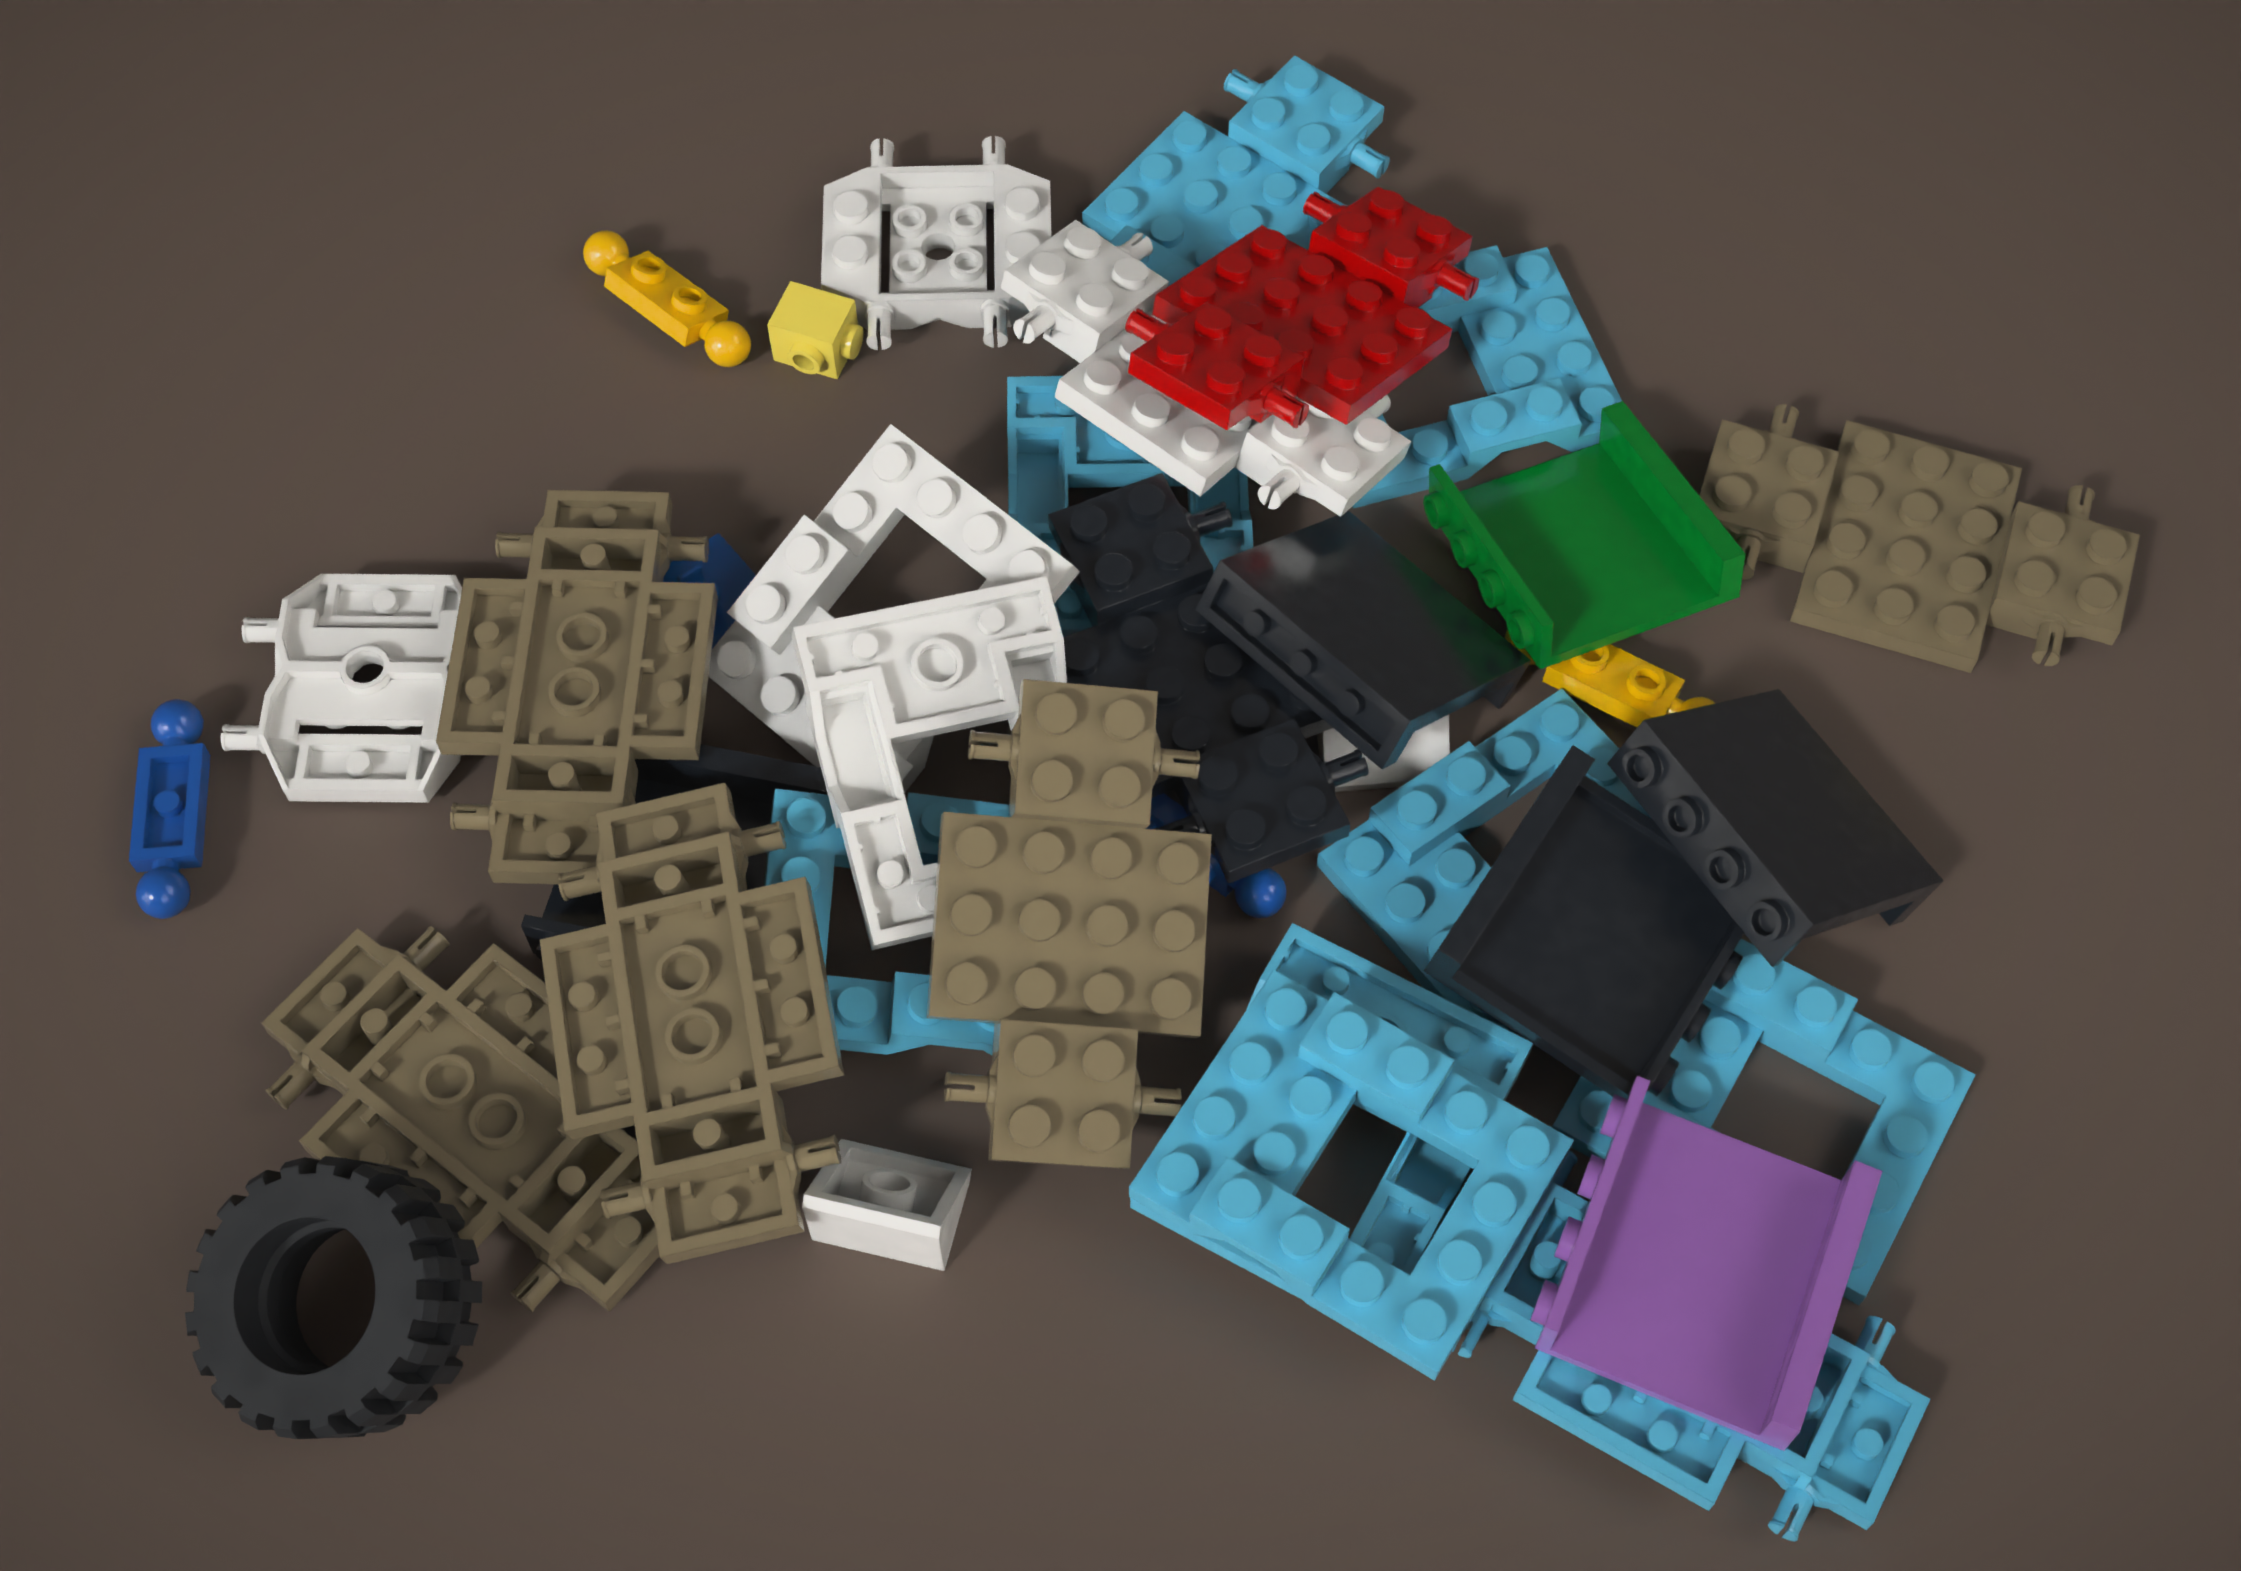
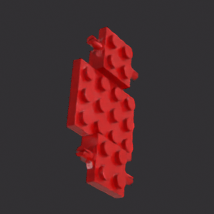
M1379 186L1347 206H1340L1315 191L1307 198L1303 212L1305 215L1311 216L1323 224L1312 230L1308 250L1288 240L1282 233L1261 225L1155 295L1152 315L1163 320L1166 324L1143 312L1140 308H1137L1136 312L1133 311L1126 321L1125 330L1146 343L1131 352L1128 373L1225 430H1229L1248 416L1262 423L1271 415L1290 424L1293 428H1298V425L1301 426L1308 415V404L1347 425L1448 349L1453 329L1435 320L1427 312L1419 309V307L1431 299L1433 292L1440 286L1462 297L1465 301L1474 296L1479 286V278L1473 277L1454 267V265L1468 256L1473 236L1453 226L1446 218L1432 215L1405 201L1400 194L1385 190ZM1296 397H1298L1299 399L1305 401L1306 403H1303V402L1297 400Z

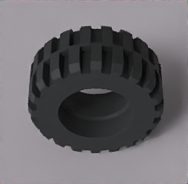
M324 1156L321 1160L304 1157L285 1162L280 1172L265 1170L248 1181L245 1187L249 1193L248 1196L232 1195L217 1212V1216L222 1220V1223L217 1230L206 1229L196 1249V1252L204 1255L199 1270L189 1271L186 1292H194V1311L185 1312L187 1336L198 1337L200 1349L193 1352V1358L200 1375L215 1376L217 1381L211 1386L212 1394L225 1408H241L238 1414L242 1422L257 1430H274L278 1437L291 1439L364 1437L366 1433L386 1432L403 1425L406 1414H421L437 1401L438 1393L433 1388L435 1384H452L463 1367V1361L456 1358L460 1346H473L479 1324L469 1322L472 1303H482V1281H472L470 1266L479 1262L474 1240L460 1239L457 1232L464 1228L465 1221L454 1205L438 1203L441 1199L439 1189L425 1179L409 1177L407 1170L390 1165ZM347 1229L358 1239L370 1259L375 1278V1302L368 1327L358 1344L341 1361L329 1367L312 1353L302 1336L296 1311L297 1291L303 1271L316 1250L330 1237Z

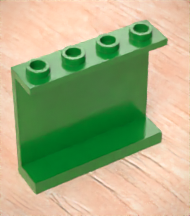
M1624 401L1602 408L1598 444L1475 487L1459 491L1440 464L1429 468V494L1423 498L1424 510L1429 523L1434 529L1441 528L1450 541L1453 555L1459 566L1470 569L1478 581L1480 593L1487 606L1498 609L1507 623V629L1514 645L1520 650L1525 648L1539 669L1740 597L1746 553Z

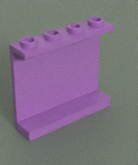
M1637 1076L1627 1099L1614 1094L1603 1121L1600 1133L1611 1137L1612 1140L1605 1159L1591 1155L1577 1192L1578 1195L1589 1199L1582 1221L1570 1216L1568 1217L1557 1245L1554 1257L1566 1261L1559 1284L1545 1279L1530 1320L1543 1325L1535 1349L1785 1451L1801 1431L1883 1171L1855 1160L1843 1179H1837L1643 1103L1650 1080Z

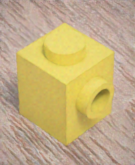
M790 281L767 324L774 361L793 366L798 371L806 374L817 373L834 379L839 378L848 359L854 360L857 357L864 336L863 327L858 325L854 299Z

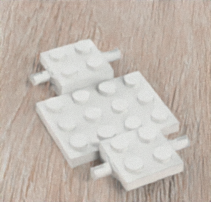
M1074 220L1005 269L1000 288L1022 302L1030 311L1024 317L1016 320L1013 325L1017 338L1021 340L1024 337L1023 343L1029 344L1044 332L1043 338L1080 363L1059 379L1054 397L1200 497L1235 467L1261 485L1258 490V497L1263 505L1270 500L1269 509L1275 510L1279 508L1293 493H1298L1299 495L1316 500L1341 517L1393 470L1407 454L1412 441L1389 427L1384 421L1377 419L1390 408L1391 402L1388 395L1384 396L1347 425L1308 404V415L1302 425H1298V428H1293L1290 424L1271 415L1262 423L1248 416L1229 430H1225L1129 374L1131 352L1146 343L1139 337L1126 332L1125 325L1129 315L1133 311L1136 312L1137 308H1140L1143 312L1166 324V322L1152 314L1155 295L1167 288L1169 281L1140 261L1149 256L1153 251V245L1149 237L1146 236L1142 240L1143 233H1136L1121 246H1115L1101 237L1096 231ZM1296 397L1297 400H1299V401H1301V402H1303V403H1306L1305 401H1303V400L1299 399L1298 397Z

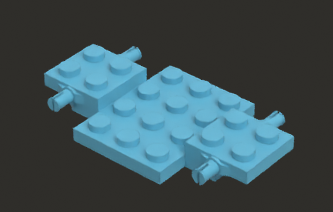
M1295 55L1271 79L1260 84L1240 73L1237 69H1233L1232 74H1228L1223 88L1226 92H1230L1246 101L1247 104L1229 121L1228 136L1183 111L1082 212V224L1096 231L1101 237L1115 246H1121L1136 233L1144 234L1142 240L1148 236L1152 242L1153 251L1149 256L1140 261L1168 280V286L1261 225L1282 233L1288 240L1308 250L1312 230L1323 224L1319 220L1305 215L1303 212L1304 204L1309 195L1316 191L1321 196L1340 206L1345 205L1327 195V193L1349 171V167L1352 164L1374 175L1377 179L1386 172L1390 163V157L1379 153L1365 144L1367 137L1383 122L1384 106Z
M1569 1151L1468 1323L1466 1329L1469 1332L1460 1347L1459 1356L1465 1358L1472 1356V1351L1487 1324L1504 1327L1536 1345L1543 1325L1530 1320L1545 1279L1559 1284L1566 1261L1554 1257L1568 1217L1570 1216L1582 1221L1589 1202L1562 1187L1573 1166L1578 1161L1576 1155ZM1868 1316L1855 1346L1831 1333L1801 1431L1785 1451L1538 1350L1517 1389L1513 1401L1708 1511L1715 1504L1738 1458L1772 1477L1782 1489L1786 1490L1768 1527L1772 1532L1778 1534L1784 1528L1792 1511L1793 1515L1782 1538L1795 1542L1799 1538V1533L1812 1505L1829 1509L1865 1530L1874 1523L1930 1402V1398L1898 1382L1880 1364L1896 1329L1887 1321L1880 1329L1873 1344L1872 1340L1883 1319L1877 1316ZM1460 1339L1458 1340L1452 1352H1454V1350L1456 1349Z

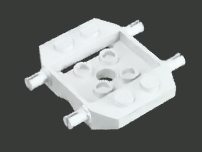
M989 136L982 141L983 165L893 167V142L883 138V156H881L880 138L875 139L870 145V167L824 185L821 288L823 291L855 300L858 324L868 330L866 343L871 349L878 350L879 331L882 350H885L892 343L891 330L913 329L937 320L966 328H984L983 342L993 348L994 329H997L998 347H1002L1008 342L1007 327H1012L1016 320L1030 312L1022 302L1000 287L1005 269L1052 237L1050 181L1005 164L1006 143L1003 138L995 136L994 154L992 153V137ZM987 209H994L995 290L987 291ZM882 211H890L889 293H881ZM936 248H944L952 252L951 256L941 260H934L925 256L927 252Z
M319 574L282 599L279 618L244 617L242 638L245 643H275V677L265 692L259 725L224 724L222 727L224 733H221L223 750H260L262 754H266L289 801L429 803L458 765L461 755H442L436 743L462 586L456 575ZM378 664L383 666L381 674L370 682L359 683L352 680L354 673L364 665ZM300 725L326 726L330 729H341L346 726H388L395 730L406 729L410 726H423L421 735L298 734Z

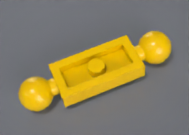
M598 231L587 239L583 248L585 263L595 274L605 276V288L684 347L704 340L705 351L715 364L722 367H734L746 360L751 350V339L748 332L739 323L727 321L729 310L709 296L703 289L690 282L649 250L629 257V248L626 241L613 231Z
M1507 629L1505 639L1515 646ZM1611 644L1547 667L1542 682L1558 690L1562 688L1567 694L1635 727H1638L1645 719L1715 704L1714 701L1705 697H1693L1686 701L1679 699L1678 697L1685 682L1684 679ZM1525 648L1518 649L1531 660L1529 665L1535 664Z

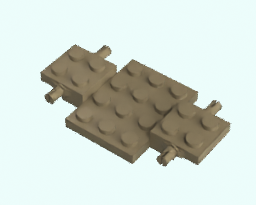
M1779 404L1774 408L1769 431L1759 430L1722 419L1699 496L1746 553L1742 580L1750 579L1754 576L1757 560L1803 573L1790 622L1968 673L1972 672L1978 661L1986 625L2037 639L2032 659L2037 664H2040L2046 654L2044 666H2054L2059 663L2063 637H2083L2112 646L2120 634L2140 535L2090 520L2089 515L2092 501L2095 497V492L2090 487L2086 488L2082 498L2083 485H2075L2068 490L2065 513L2018 501L2012 513L2022 472L2020 467L1846 420L1835 451L1792 438L1796 421L1799 418V411L1791 405L1786 421L1783 423L1787 404Z
M547 490L544 515L533 533L497 532L495 550L498 558H530L527 579L464 578L436 743L442 755L498 756L490 804H458L454 802L451 806L453 812H450V825L454 831L489 830L492 847L488 873L493 883L560 884L558 881L559 873L596 866V858L600 846L596 813L636 804L638 768L635 759L699 760L718 595L715 583L663 582L664 575L669 569L671 561L708 562L709 555L708 536L675 537L671 535L670 524L673 505L669 492Z
M1023 679L1020 684L1018 719L1010 735L970 731L968 759L1008 761V768L1011 774L1008 817L954 812H943L941 815L927 1018L994 1023L992 1064L987 1075L961 1074L947 1071L945 1085L972 1087V1090L944 1089L945 1102L985 1103V1109L991 1125L988 1160L1130 1169L1132 1130L1139 1114L1176 1117L1181 1109V1104L1154 1102V1100H1182L1180 1088L1141 1086L1136 1069L1138 1034L1187 1038L1201 1036L1212 834L1146 829L1150 825L1152 789L1158 775L1197 779L1200 764H1196L1200 761L1199 750L1187 751L1160 748V740L1156 731L1158 691Z
M726 783L596 813L600 836L596 866L559 873L558 881L560 884L558 885L564 901L602 892L606 924L540 939L565 1133L574 1140L635 1125L641 1179L639 1182L610 1189H601L600 1197L604 1201L601 1202L603 1212L607 1219H611L614 1216L646 1209L655 1223L659 1255L666 1264L804 1232L798 1196L801 1172L833 1164H841V1155L838 1152L840 1148L835 1134L795 1144L788 1134L783 1100L776 1091L844 1076V1070L809 882L806 877H801L747 890L745 875L748 867V857L778 849H786L782 824L780 821H776V823L742 831L736 822L732 795Z
M429 926L403 954L397 950L380 946L357 928L261 1023L267 1033L289 1051L294 1060V1063L265 1090L266 1093L276 1103L280 1104L282 1108L287 1110L314 1081L338 1090L343 1096L299 1140L303 1148L315 1159L321 1160L324 1156L390 1165L407 1170L409 1177L425 1179L440 1190L441 1199L438 1203L451 1204L456 1207L465 1221L464 1228L457 1233L460 1239L474 1240L476 1249L503 1221L509 1231L533 1250L539 1261L520 1284L510 1292L528 1311L533 1313L537 1305L561 1281L566 1285L582 1289L610 1312L659 1258L656 1227L646 1209L607 1219L601 1202H604L600 1197L601 1189H610L640 1181L641 1167L637 1141L622 1129L574 1140L565 1133L545 983L493 943L445 991L423 973L450 946L448 940L439 931L436 932L435 928Z

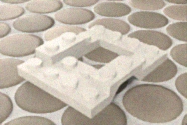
M892 424L888 426L817 518L812 521L806 515H803L728 610L727 613L735 621L711 651L709 677L816 767L821 766L805 707L807 695L791 636L793 627L836 619L828 611L904 515L986 578L978 590L1047 576L1055 604L1080 572L1073 564ZM934 736L892 744L904 793L925 768Z
M1047 576L793 627L791 636L807 695L805 707L836 829L840 828L871 950L931 937L933 934L938 862L923 865L892 744L1008 720L1010 730L1012 731L1018 719L1020 684L1023 679L1067 683L1064 638Z

